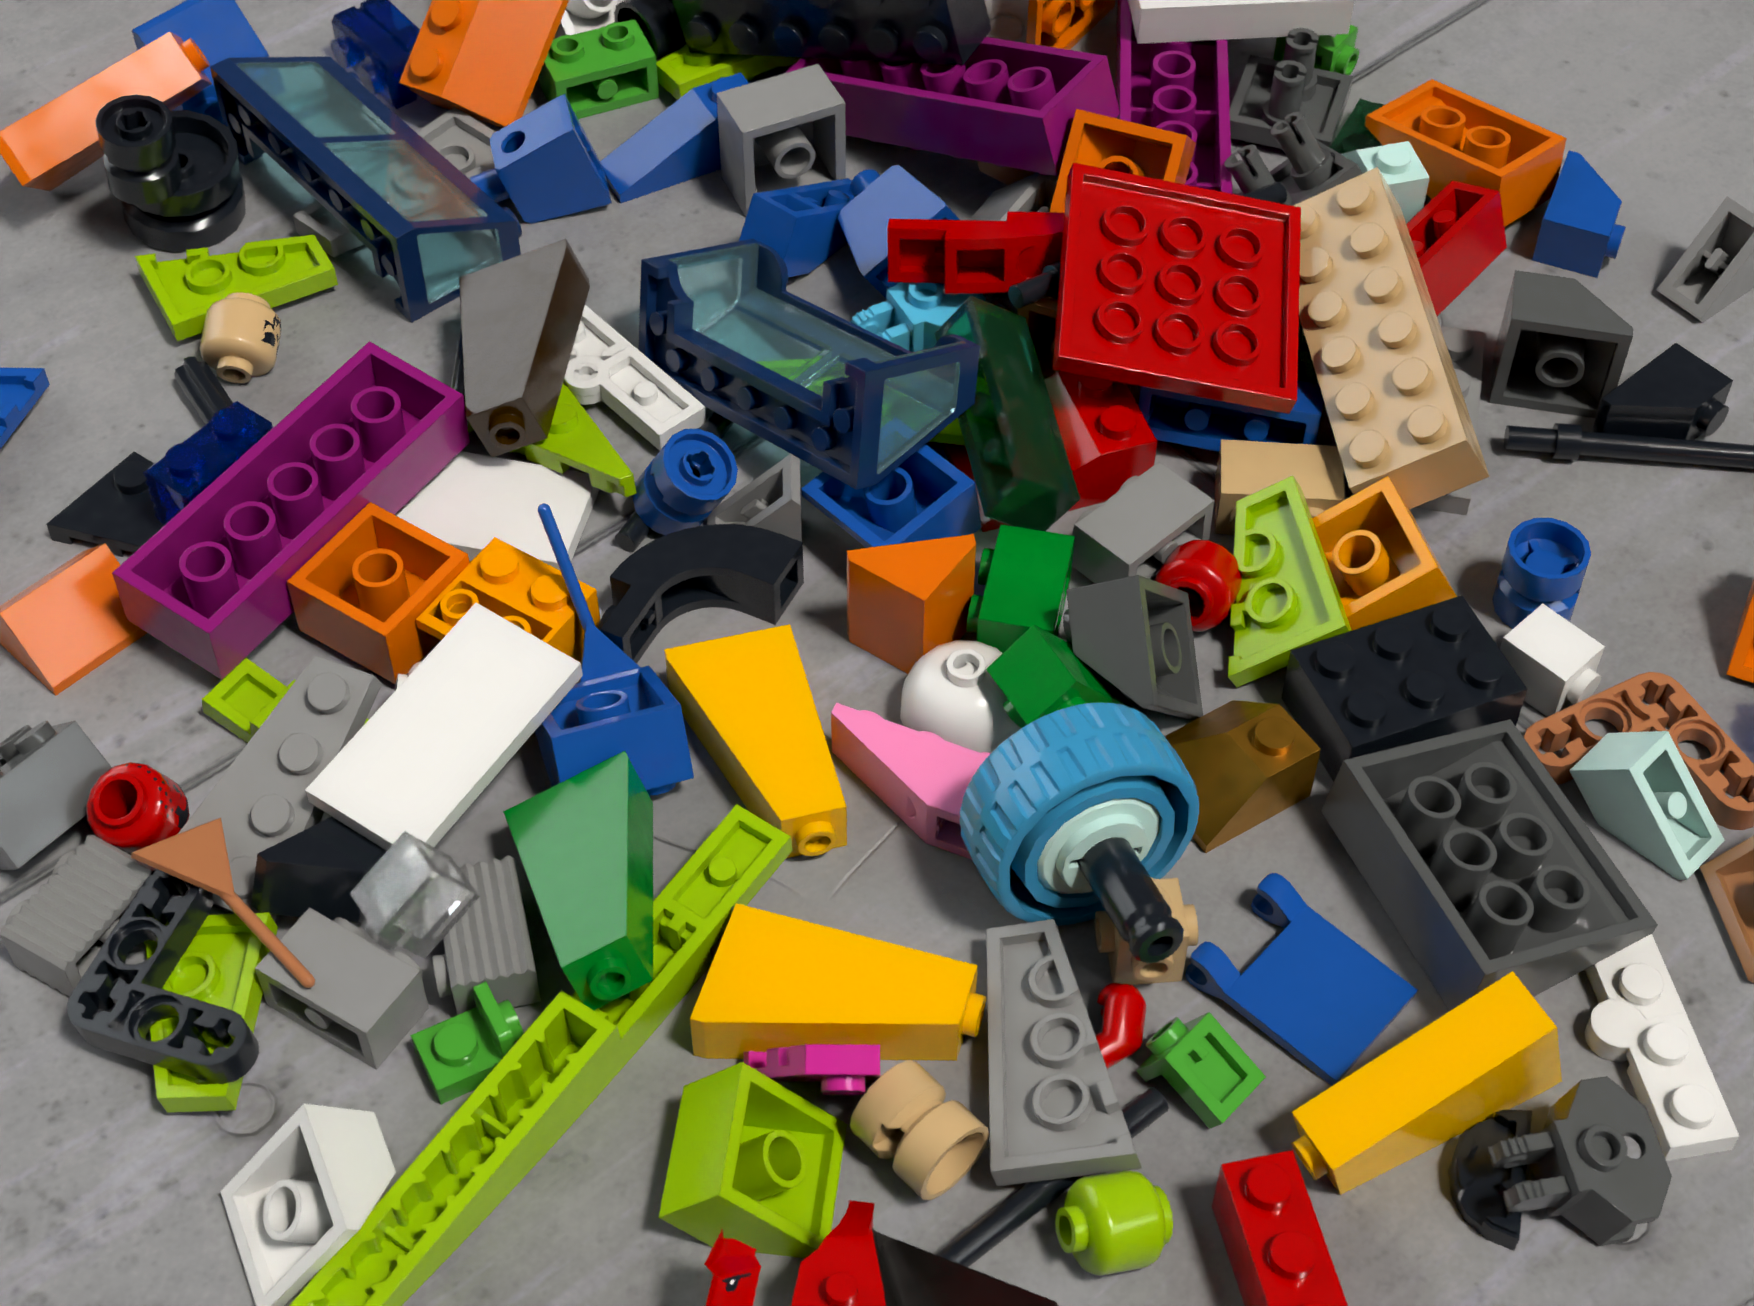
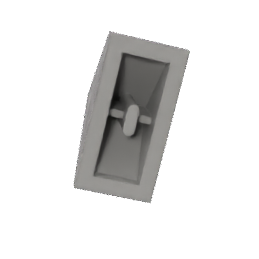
M1727 196L1656 290L1700 321L1705 322L1753 289L1754 213Z
M789 454L713 509L707 517V525L737 524L753 526L777 532L802 542L800 459L793 454Z

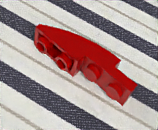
M1007 211L1006 221L889 219L887 227L888 282L945 283V294L1008 292L1010 286L1042 274V270L1046 265L1061 260L1064 212Z

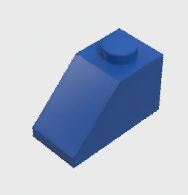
M1569 150L1542 220L1532 261L1598 278L1605 256L1616 259L1626 226L1616 224L1622 201L1578 152Z

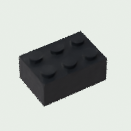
M1461 595L1291 650L1281 699L1298 725L1321 748L1319 759L1334 782L1343 761L1346 759L1509 719L1516 726L1527 693V687Z

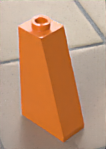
M169 31L1 130L0 154L22 186L52 191L103 157L104 153L100 148L95 120L99 110L108 102L121 96L137 94L151 96L163 102L172 111L212 84L203 71L210 64L192 38L183 42L181 37Z

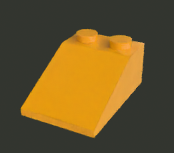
M1389 476L1384 477L1312 518L1351 630L1457 597L1412 513Z

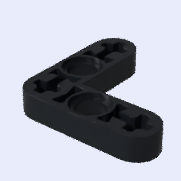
M158 869L154 870L145 880L77 984L67 1003V1015L86 1042L94 1047L210 1083L225 1084L233 1082L249 1072L257 1060L259 1042L240 1014L224 1007L162 989L209 915L214 903L213 893ZM146 941L158 942L156 951L149 959L135 965L126 964L128 953L135 946ZM116 1004L115 1007L111 1010V1012H108V1011H99V1012L95 1015V1017H93L94 1014H95L99 1009H100V1010H110V1009L113 1007V1005ZM170 1015L179 1017V1023L171 1035L159 1041L146 1040V1034L154 1022ZM201 1034L206 1042L218 1046H226L231 1038L234 1042L229 1048L218 1047L211 1054L205 1044L198 1038Z

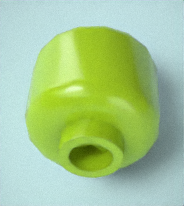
M1125 1170L1078 1179L1069 1188L1064 1207L1057 1211L1055 1226L1057 1238L1062 1249L1068 1254L1072 1253L1076 1262L1083 1270L1102 1276L1146 1268L1156 1262L1161 1255L1164 1245L1171 1239L1173 1217L1169 1200L1159 1186L1153 1185L1140 1172Z

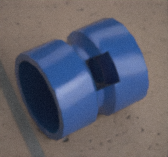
M683 429L672 435L635 482L637 494L632 495L635 510L642 521L655 532L663 535L700 526L713 509L728 495L736 483L738 468L733 453L724 441L713 433L701 429Z
M1533 518L1521 522L1511 531L1502 562V570L1498 576L1492 598L1494 611L1504 624L1514 629L1542 603L1570 622L1591 557L1589 542L1581 531L1567 522L1554 518Z

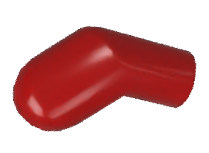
M1116 982L1108 984L1100 991L1097 998V1003L1103 1005L1104 1008L1101 1009V1016H1103L1102 1032L1095 1036L1107 1069L1137 1052L1142 1045L1147 1009L1146 1002L1140 991L1131 984Z

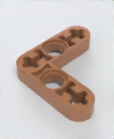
M1646 672L1636 675L1535 722L1527 728L1523 737L1557 785L1573 780L1569 770L1603 738L1588 730L1585 724L1588 720L1603 719L1616 727L1619 733L1668 731L1714 821L1718 825L1732 830H1745L1754 826L1753 762L1679 682L1663 673ZM1643 699H1644L1648 704H1650V705H1645V704L1642 702ZM1685 740L1699 742L1708 748L1711 757L1703 760L1691 758L1680 750L1678 743ZM1539 747H1541L1547 753L1542 755L1538 751ZM1564 748L1561 758H1558L1554 752ZM1726 791H1727L1731 796H1733L1734 798H1732V799L1729 798V797L1725 794ZM1741 795L1746 796L1749 799L1748 802Z

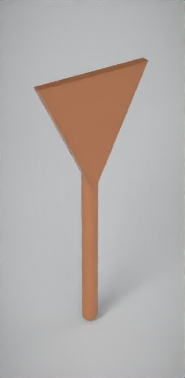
M221 818L131 852V858L220 896L303 987L311 988L314 986V976L234 892Z

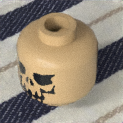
M243 292L229 294L224 299L214 302L206 312L200 342L201 357L211 368L216 370L220 378L229 382L246 383L253 376L265 375L269 373L276 363L282 331L281 320L263 298Z

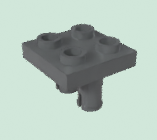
M1307 28L1292 29L1286 37L1283 61L1255 55L1249 56L1230 106L1231 138L1243 140L1251 144L1281 148L1277 139L1270 132L1271 128L1278 121L1282 123L1284 128L1288 125L1283 117L1299 111L1306 118L1305 121L1315 139L1331 148L1350 95L1353 76L1314 68L1319 38L1317 33Z
M1299 111L1283 117L1288 125L1284 128L1282 123L1278 121L1271 128L1270 132L1277 139L1288 158L1269 172L1259 155L1256 145H1247L1238 150L1242 160L1238 161L1236 156L1232 154L1224 163L1226 169L1232 174L1242 191L1238 195L1241 196L1269 184L1280 182L1287 191V200L1283 204L1291 206L1363 174L1355 162L1316 140L1305 121L1306 118Z

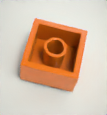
M369 502L287 580V585L300 631L396 684L398 673L407 674L411 667L419 662L440 641V639L417 628L416 618L470 562L467 553Z

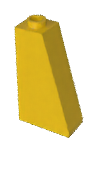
M790 624L664 649L668 689L681 704L684 719L748 811L791 836L793 851L787 858L800 855L818 856L833 848L847 846V806Z
M736 903L690 1016L693 1055L704 1058L743 1059V1052L746 1051L767 1052V1049L791 1047L802 1044L880 1045V1060L957 1061L964 1036L977 1037L987 997L976 993L978 965Z
M1512 971L1292 1111L1300 1137L1291 1144L1313 1179L1318 1180L1327 1175L1338 1193L1342 1195L1462 1134L1464 1131L1470 1130L1477 1123L1494 1118L1496 1112L1504 1109L1509 1110L1562 1082L1557 1026Z

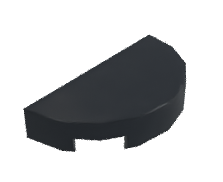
M1504 1109L1496 1112L1494 1118L1479 1122L1470 1130H1466L1461 1134L1448 1169L1451 1198L1464 1221L1486 1240L1515 1251L1520 1237L1522 1211L1508 1212L1503 1198V1191H1507L1513 1185L1525 1181L1527 1165L1511 1168H1493L1488 1155V1147L1507 1138L1529 1135L1532 1110Z

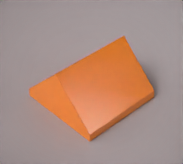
M974 534L847 550V633L849 642L909 674L915 662L937 645L960 640L967 632L968 611L971 597L974 594L976 556Z
M106 543L82 551L0 606V645L55 696L147 634L146 631L134 625L126 618L112 572L120 566V563Z

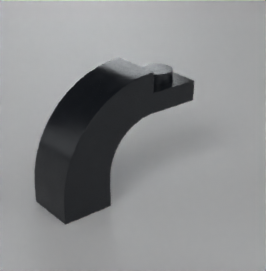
M737 524L697 526L660 537L631 554L611 574L610 583L613 605L603 614L598 629L635 663H638L666 624L676 617L693 610L710 607L728 608L776 625L804 583L803 542L767 529Z

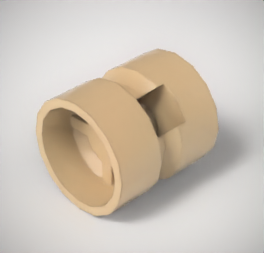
M907 1060L889 1069L871 1085L857 1104L851 1117L850 1127L852 1132L879 1158L890 1159L895 1157L892 1166L894 1172L920 1198L932 1200L943 1195L968 1173L983 1152L988 1141L989 1131L959 1101L951 1100L944 1103L946 1096L944 1087L916 1061Z

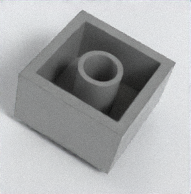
M819 64L717 93L721 178L745 216H747L753 193L846 179L845 102Z

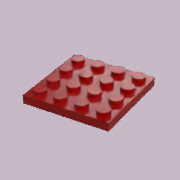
M1073 162L1067 176L1053 370L1290 414L1297 402L1301 207Z

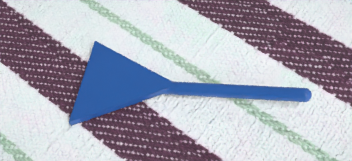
M540 504L538 506V514L584 631L581 658L583 676L580 678L579 683L641 668L595 626L551 508L548 504Z

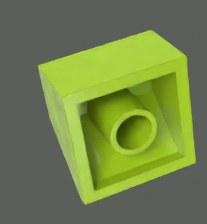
M744 1062L687 1084L683 1087L658 1218L711 1247L714 1246L723 1228V1238H732L755 1248L756 1253L807 1258L819 1248L824 1238L832 1229L847 1124Z

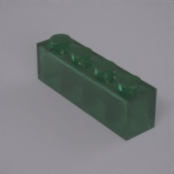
M970 296L934 334L936 341L943 336L955 334L980 345L975 403L958 417L983 512L985 517L1015 527L1047 531L1080 500V496L1026 318Z

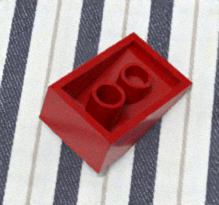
M1064 371L1056 372L990 412V448L943 443V450L949 462L976 484L982 532L999 529L1001 524L1011 526L1103 503L1115 495L1123 483L1130 477L1140 476L1154 466L1157 440L1126 383Z

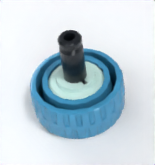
M1085 703L1049 713L1027 724L1003 741L984 760L968 784L962 799L959 823L963 842L978 872L998 903L1011 915L1028 923L1054 919L1056 926L1095 919L1096 911H1106L1123 940L1129 943V950L1134 958L1144 963L1162 961L1171 956L1181 945L1184 929L1178 919L1172 917L1171 908L1152 878L1162 879L1177 863L1189 845L1198 823L1199 797L1197 795V787L1185 765L1155 723L1138 710L1121 704Z

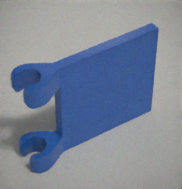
M1271 873L1258 884V894L1253 898L1251 907L1263 920L1285 929L1242 974L1239 973L1227 955L1218 946L1211 942H1204L1192 952L1190 957L1191 963L1186 968L1185 977L1198 990L1225 1001L1314 1073L1333 1086L1342 1079L1409 1004L1418 990L1311 909L1291 883L1278 873Z

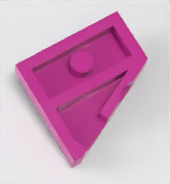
M802 1044L791 1047L767 1049V1052L746 1051L743 1052V1062L774 1081L821 1082L822 1095L860 1096L866 1093V1082H876L880 1078V1045Z

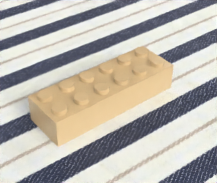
M1378 167L1293 205L1301 207L1299 317L1347 482L1352 493L1356 494L1384 477L1389 476L1410 510L1490 477L1402 209Z

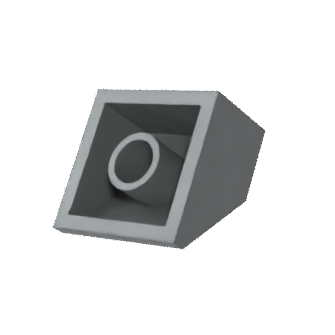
M1515 270L1493 354L1489 403L1596 418L1601 399L1618 386L1633 338V327L1574 278Z
M1140 575L1066 590L1068 609L1064 612L1063 627L1068 642L1073 645L1074 655L1142 708L1189 720H1195L1203 716L1188 593Z

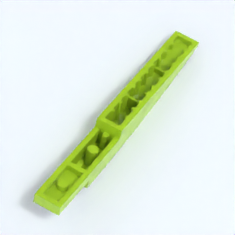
M736 804L653 901V981L594 1011L582 1003L576 992L570 996L561 990L376 1204L360 1230L320 1269L289 1306H402L564 1135L712 964L710 949L725 932L735 904L748 905L793 851L791 836Z

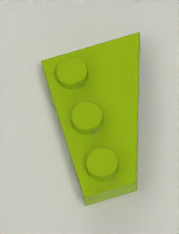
M255 913L276 936L278 926L270 913ZM236 914L208 915L162 989L233 1010L243 1017L252 1033H254L263 994L255 967L270 950ZM157 941L144 942L147 959L156 951ZM170 1015L154 1022L150 1027L151 1041H159L171 1035L179 1023V1017ZM201 1034L198 1038L205 1044L211 1054L218 1047L229 1048L234 1042L231 1038L226 1046H218L206 1042ZM153 1065L157 1099L167 1113L236 1110L243 1076L233 1082L217 1084Z

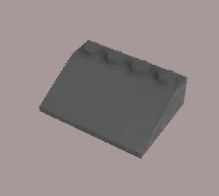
M1511 719L1346 759L1343 761L1321 809L1322 814L1449 1011L1512 971L1534 997L1647 937L1658 926Z

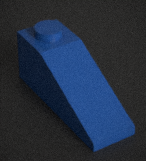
M741 72L692 88L600 161L604 168L607 185L620 204L721 169L717 93L749 84Z
M847 178L753 193L739 241L755 239L773 248L784 260L788 269V277L812 272L848 243L838 220L840 210L855 198L850 191L852 180Z

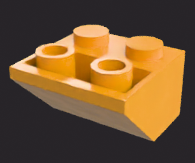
M496 537L416 618L417 628L442 640L475 603H478L581 662L584 631L561 571ZM578 580L595 626L598 628L600 613L597 590Z

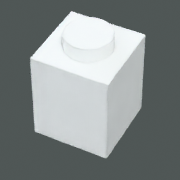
M1543 603L1503 637L1500 650L1527 687L1524 701L1546 717L1569 707L1572 703L1576 704L1591 697L1600 684L1601 675L1596 673L1605 646Z

